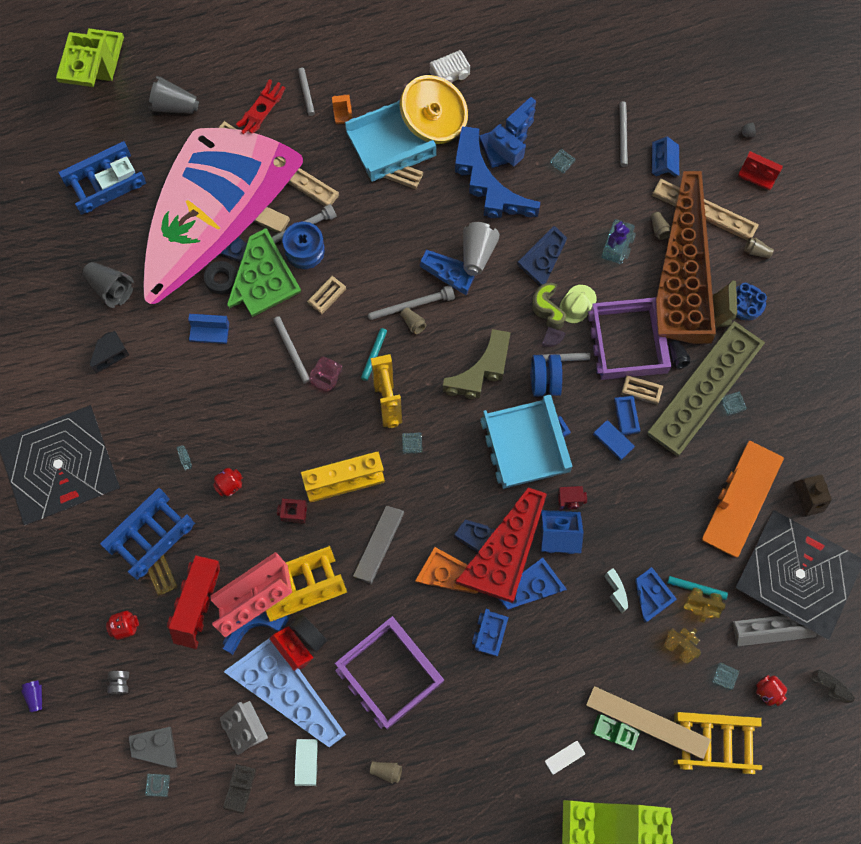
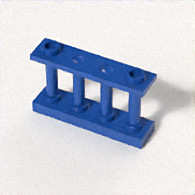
M124 141L58 172L66 187L72 185L80 201L75 204L81 215L91 212L94 208L146 184L142 172L134 173L129 178L104 190L98 184L95 178L96 172L103 169L107 170L111 168L110 163L126 156L127 158L131 156ZM86 177L89 178L96 191L95 194L89 197L85 196L78 183L79 180Z
M160 488L149 496L100 543L111 555L118 552L132 566L128 572L136 580L143 577L148 572V569L184 534L190 532L195 524L187 514L181 518L167 505L170 499ZM159 510H162L176 524L168 533L152 518ZM144 524L150 526L162 538L153 547L138 533V530ZM129 538H133L147 552L139 561L123 547V544Z

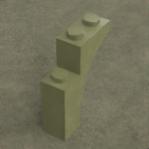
M492 329L488 347L481 359L464 373L444 378L443 392L451 396H456L457 394L464 395L468 399L480 398L484 377L490 381L502 380L511 332Z

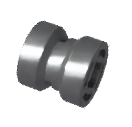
M108 672L110 685L107 687V693L127 694L128 686L126 684L129 679V672Z

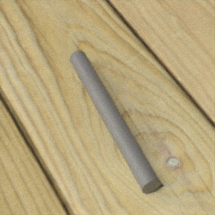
M622 101L619 103L620 164L622 167H626L628 165L626 102Z
M275 317L273 321L303 383H308L310 378L280 317Z

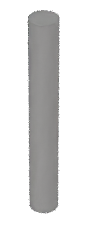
M299 68L298 74L309 116H313L315 111L305 69Z
M590 353L560 354L561 361L590 360ZM553 354L543 355L545 357V361L547 362L548 356Z

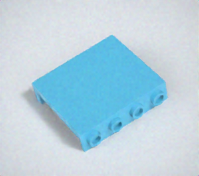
M400 100L345 122L346 133L371 182L385 177L389 173L392 174L394 171L402 170L404 167H410L436 156L435 142L433 140L426 142L418 138L404 123L400 113Z
M551 395L543 396L541 401L487 413L486 410L483 411V417L480 418L481 425L487 431L488 435L485 436L488 447L492 448L493 453L490 454L493 465L497 466V482L502 484L503 489L571 472L572 463Z

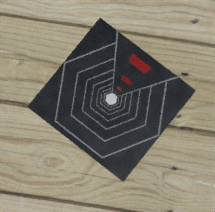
M91 405L0 439V453L24 525L120 488Z
M773 510L736 588L829 640L861 569V558Z

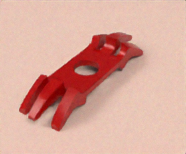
M268 80L266 87L260 92V96L253 106L236 123L238 127L247 124L242 130V134L246 132L254 133L260 128L263 120L274 105L280 101L284 93V86L279 90L281 83L278 82L269 93L272 80ZM259 105L266 106L264 112H258L256 108Z

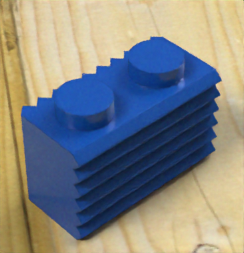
M499 124L488 135V146L513 167L524 158L526 144L520 142L518 137L504 129L502 124Z

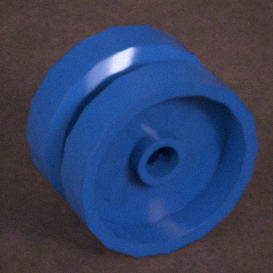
M297 222L289 226L284 232L282 242L286 258L294 267L299 269L313 268L324 258V241L322 233L316 225L310 222Z
M560 354L549 355L547 365L543 355H532L530 380L533 396H544L546 384L549 395L561 396L562 362Z

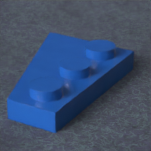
M429 250L425 251L420 262L421 268L464 295H467L475 276L467 274L464 270V262Z
M541 558L522 573L513 603L502 599L499 600L508 610L567 589L544 558Z

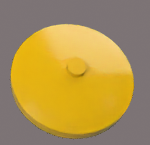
M433 75L420 76L412 80L402 92L400 98L402 119L408 129L418 138L426 142L433 140L435 144L448 143L460 135L462 126H466L468 109L465 99L460 91L449 81Z

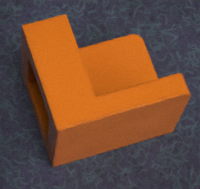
M333 96L335 124H344L352 119L350 96Z

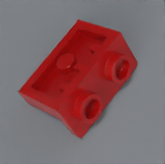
M750 151L738 176L767 190H771L783 166Z
M289 626L270 637V641L294 671L299 668H305L314 658Z

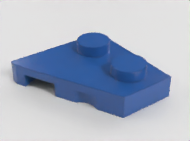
M652 567L635 579L645 623L677 600Z

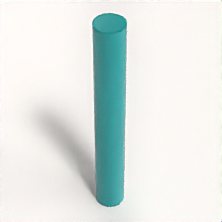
M384 328L379 330L362 373L361 379L364 381L369 379L372 371L371 358L378 356L387 330Z
M669 576L667 584L726 600L728 592Z

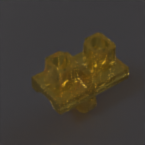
M693 588L684 604V609L691 610L693 614L699 615V622L704 623L706 618H720L726 604L722 602V596L711 593L709 599L702 597L703 591L701 589Z
M671 628L664 646L670 651H673L678 644L685 648L679 655V658L686 664L695 657L698 658L701 655V651L689 642L691 640L696 645L699 643L700 640L694 636L697 630L693 628L689 632L686 628H683L680 632L686 636L684 638Z

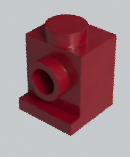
M583 486L559 487L557 492L559 511H563L564 507L578 509L579 506L587 504V493L583 492Z
M282 499V503L278 504L277 516H280L281 521L305 524L307 513L306 500ZM291 510L296 511L295 515H289V512Z

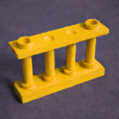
M388 354L371 358L375 392L382 393L383 397L380 399L383 427H397L402 423L401 396H393L391 356Z
M379 452L301 472L310 503L385 483L382 473L384 469Z
M330 546L286 562L292 593L266 610L270 622L347 593L341 574L334 576L330 563L335 562ZM322 566L327 579L315 583L311 570ZM304 573L308 587L296 591L292 577Z
M683 712L674 714V722L680 723L681 726L691 730L693 724H701L703 736L711 739L713 725H719L723 729L724 763L711 762L710 741L703 761L690 760V753L682 750V760H674V765H680V769L693 770V766L741 769L743 774H755V771L762 770V765H753V731H755V728L761 727V718ZM734 727H742V731H744V764L732 763V730H734Z

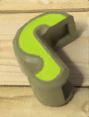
M545 283L533 295L532 310L535 315L547 319L546 325L549 328L558 330L564 325L566 313L549 301L550 297L556 292L557 284Z

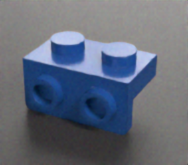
M486 609L485 613H480L477 623L481 625L479 633L475 632L472 644L475 645L474 650L498 657L509 617L490 612L489 609Z

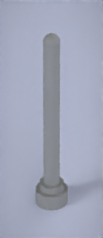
M329 204L321 210V213L303 222L315 224L323 219L332 220L337 216L332 205ZM285 231L272 237L274 243L283 239Z
M448 285L441 289V292L368 314V318L370 320L400 312L407 307L414 308L440 299L450 301L455 299L452 286Z

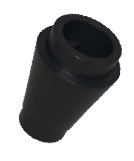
M679 340L671 341L668 345L672 364L677 369L687 367L690 364L691 357Z

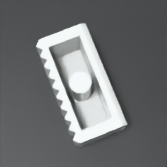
M459 50L430 62V74L452 83L455 80L467 78L470 75V65L462 51Z

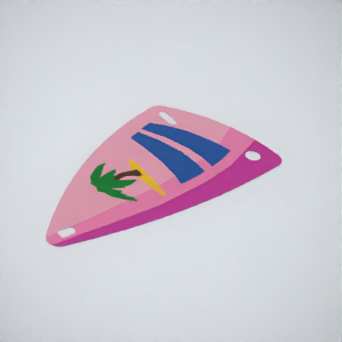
M200 128L194 130L182 147L167 176L153 215L144 269V299L150 304L160 302L229 246L285 187L302 165V156L278 141L255 133L246 132L242 134V130L226 128ZM199 136L206 137L215 146L208 148L198 140ZM276 157L285 158L286 163L283 167H276L273 161ZM157 284H163L162 290L157 295L151 292Z

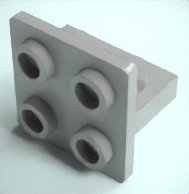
M250 701L244 704L242 702L237 703L220 717L222 728L226 731L231 746L237 755L268 739Z

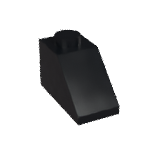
M116 331L104 334L97 341L90 362V366L96 374L129 356Z

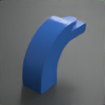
M264 611L228 635L223 641V645H225L223 649L233 655L243 636L255 627L264 626L279 632L285 628L291 617L290 614L270 622L266 611Z

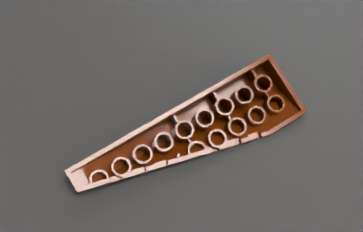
M702 171L683 172L656 298L658 336L692 344L712 343L716 335Z

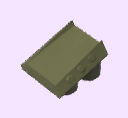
M734 280L713 294L715 329L718 327H730L732 320L736 318L737 294L736 281Z

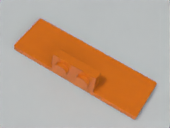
M748 441L734 472L731 471L726 479L728 483L726 489L723 488L718 496L720 501L702 537L703 542L735 558L739 557L784 457L752 441Z

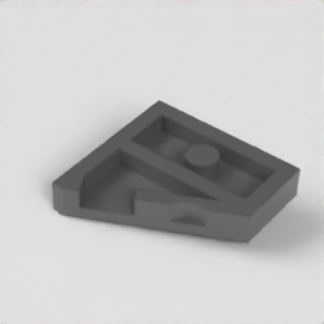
M171 727L129 736L131 757L177 768Z

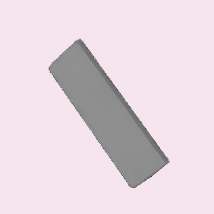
M389 506L385 507L353 577L372 584L402 520L404 511Z
M785 615L733 621L735 639L738 646L816 637L817 634Z

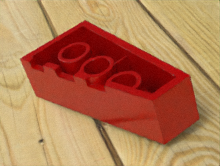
M195 555L194 561L189 563L187 580L184 579L182 582L180 598L177 597L174 604V615L169 617L167 623L173 644L197 649L199 642L196 640L197 632H202L204 626L203 612H208L210 606V597L208 595H212L220 572L219 561Z

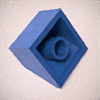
M542 510L541 551L549 553L566 552L568 554L581 553L583 542L581 513Z

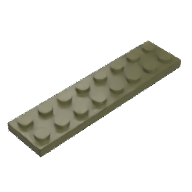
M734 321L648 431L647 435L679 457L765 342Z

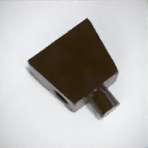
M822 474L793 482L805 517L825 512L832 500Z

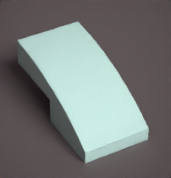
M127 156L110 163L111 168L95 174V178L102 190L129 178L135 173Z
M613 568L604 577L615 590L610 598L620 612L623 613L628 608L627 596L624 586Z
M297 739L295 786H316L318 739Z

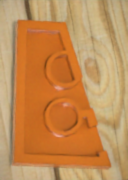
M434 547L415 580V583L478 594V591L455 584L468 565Z

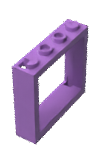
M656 298L592 304L591 311H588L589 322L592 321L591 338L595 339L593 350L594 356L598 357L596 370L600 374L601 380L625 378L627 375L635 377L666 374L669 372L671 362L666 337L658 336ZM649 311L658 364L607 369L598 315Z
M393 616L335 663L338 667L335 670L342 680L346 677L350 683L348 688L355 696L357 694L363 699L360 702L367 712L372 710L376 715L374 721L380 728L385 727L387 730L444 683L442 676ZM391 629L433 683L387 720L345 666Z

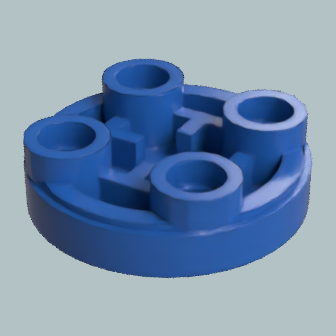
M742 283L736 287V317L746 321L758 318L765 310L766 294L748 283Z

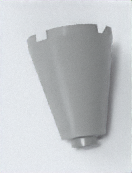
M483 222L469 223V226H465L463 229L464 270L471 276L482 273L499 241L500 234L498 230L490 229V225Z

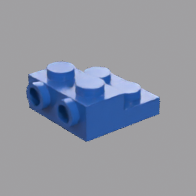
M532 97L506 119L505 129L510 131L515 137H518L520 142L527 138V129L534 122L536 100Z

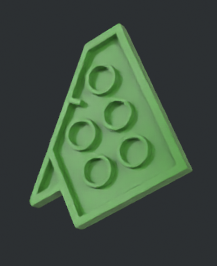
M267 228L249 237L227 304L230 309L244 302L249 313L254 317L301 293L298 283Z

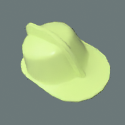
M586 285L572 287L559 306L566 313L565 321L569 323L583 321L587 317L588 311H591L592 304L596 303V294L594 290Z

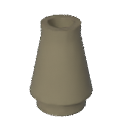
M660 212L653 213L650 218L654 235L659 240H664L670 236L671 226L662 217Z
M750 237L744 251L749 255L770 259L774 249L756 237Z
M409 307L402 310L400 315L412 333L419 334L426 328L427 324L424 318L413 312Z
M372 762L370 774L391 784L394 782L398 783L400 780L402 766L398 765V763Z

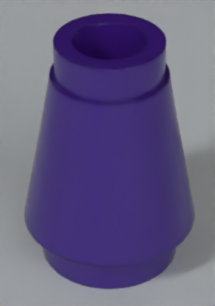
M39 680L22 684L23 690L21 692L29 711L34 712L43 709L42 685L39 684Z

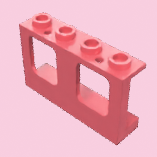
M275 552L211 595V601L219 608L220 617L212 625L224 637H227L292 593L288 565Z

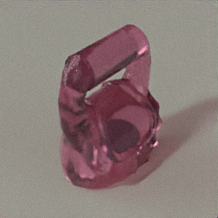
M324 356L321 357L310 374L311 385L326 392L330 391L337 383L338 375L342 371V365ZM319 374L331 380V384L322 382L314 378V376Z

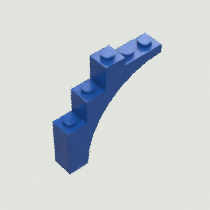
M462 126L455 162V173L471 175L469 194L477 197L486 196L484 216L501 218L502 212H507L511 215L521 214L526 217H538L540 202L519 196L501 185L492 176L482 158L479 146V129Z

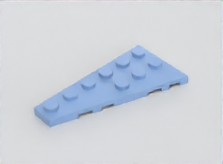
M270 638L224 671L231 678L329 748L346 735L299 669L294 671L270 641Z

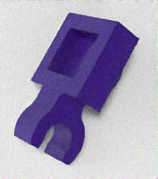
M622 221L614 226V232L609 236L607 244L611 248L617 244L621 245L627 239L626 235L630 232L629 228Z

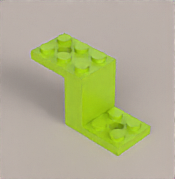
M88 29L87 34L69 32L56 77L57 81L94 87L96 79L112 81L124 39L123 33Z
M563 800L562 844H673L671 836V824L673 821L671 808Z

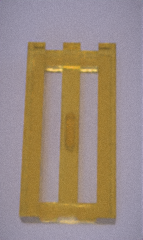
M164 554L160 559L170 580V586L166 583L158 561L154 563V566L164 589L161 590L152 567L148 569V573L159 596L177 588Z

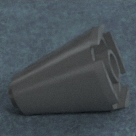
M160 76L155 77L158 82H154L151 89L149 102L152 103V107L148 106L149 111L183 114L197 112L199 101H197L195 95Z
M95 262L88 263L83 268V277L107 306L115 308L114 305H122L129 299L133 292L131 284L134 283L131 276Z

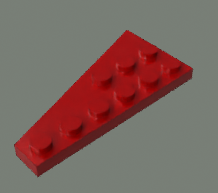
M528 487L461 576L458 577L455 584L513 603L547 494Z

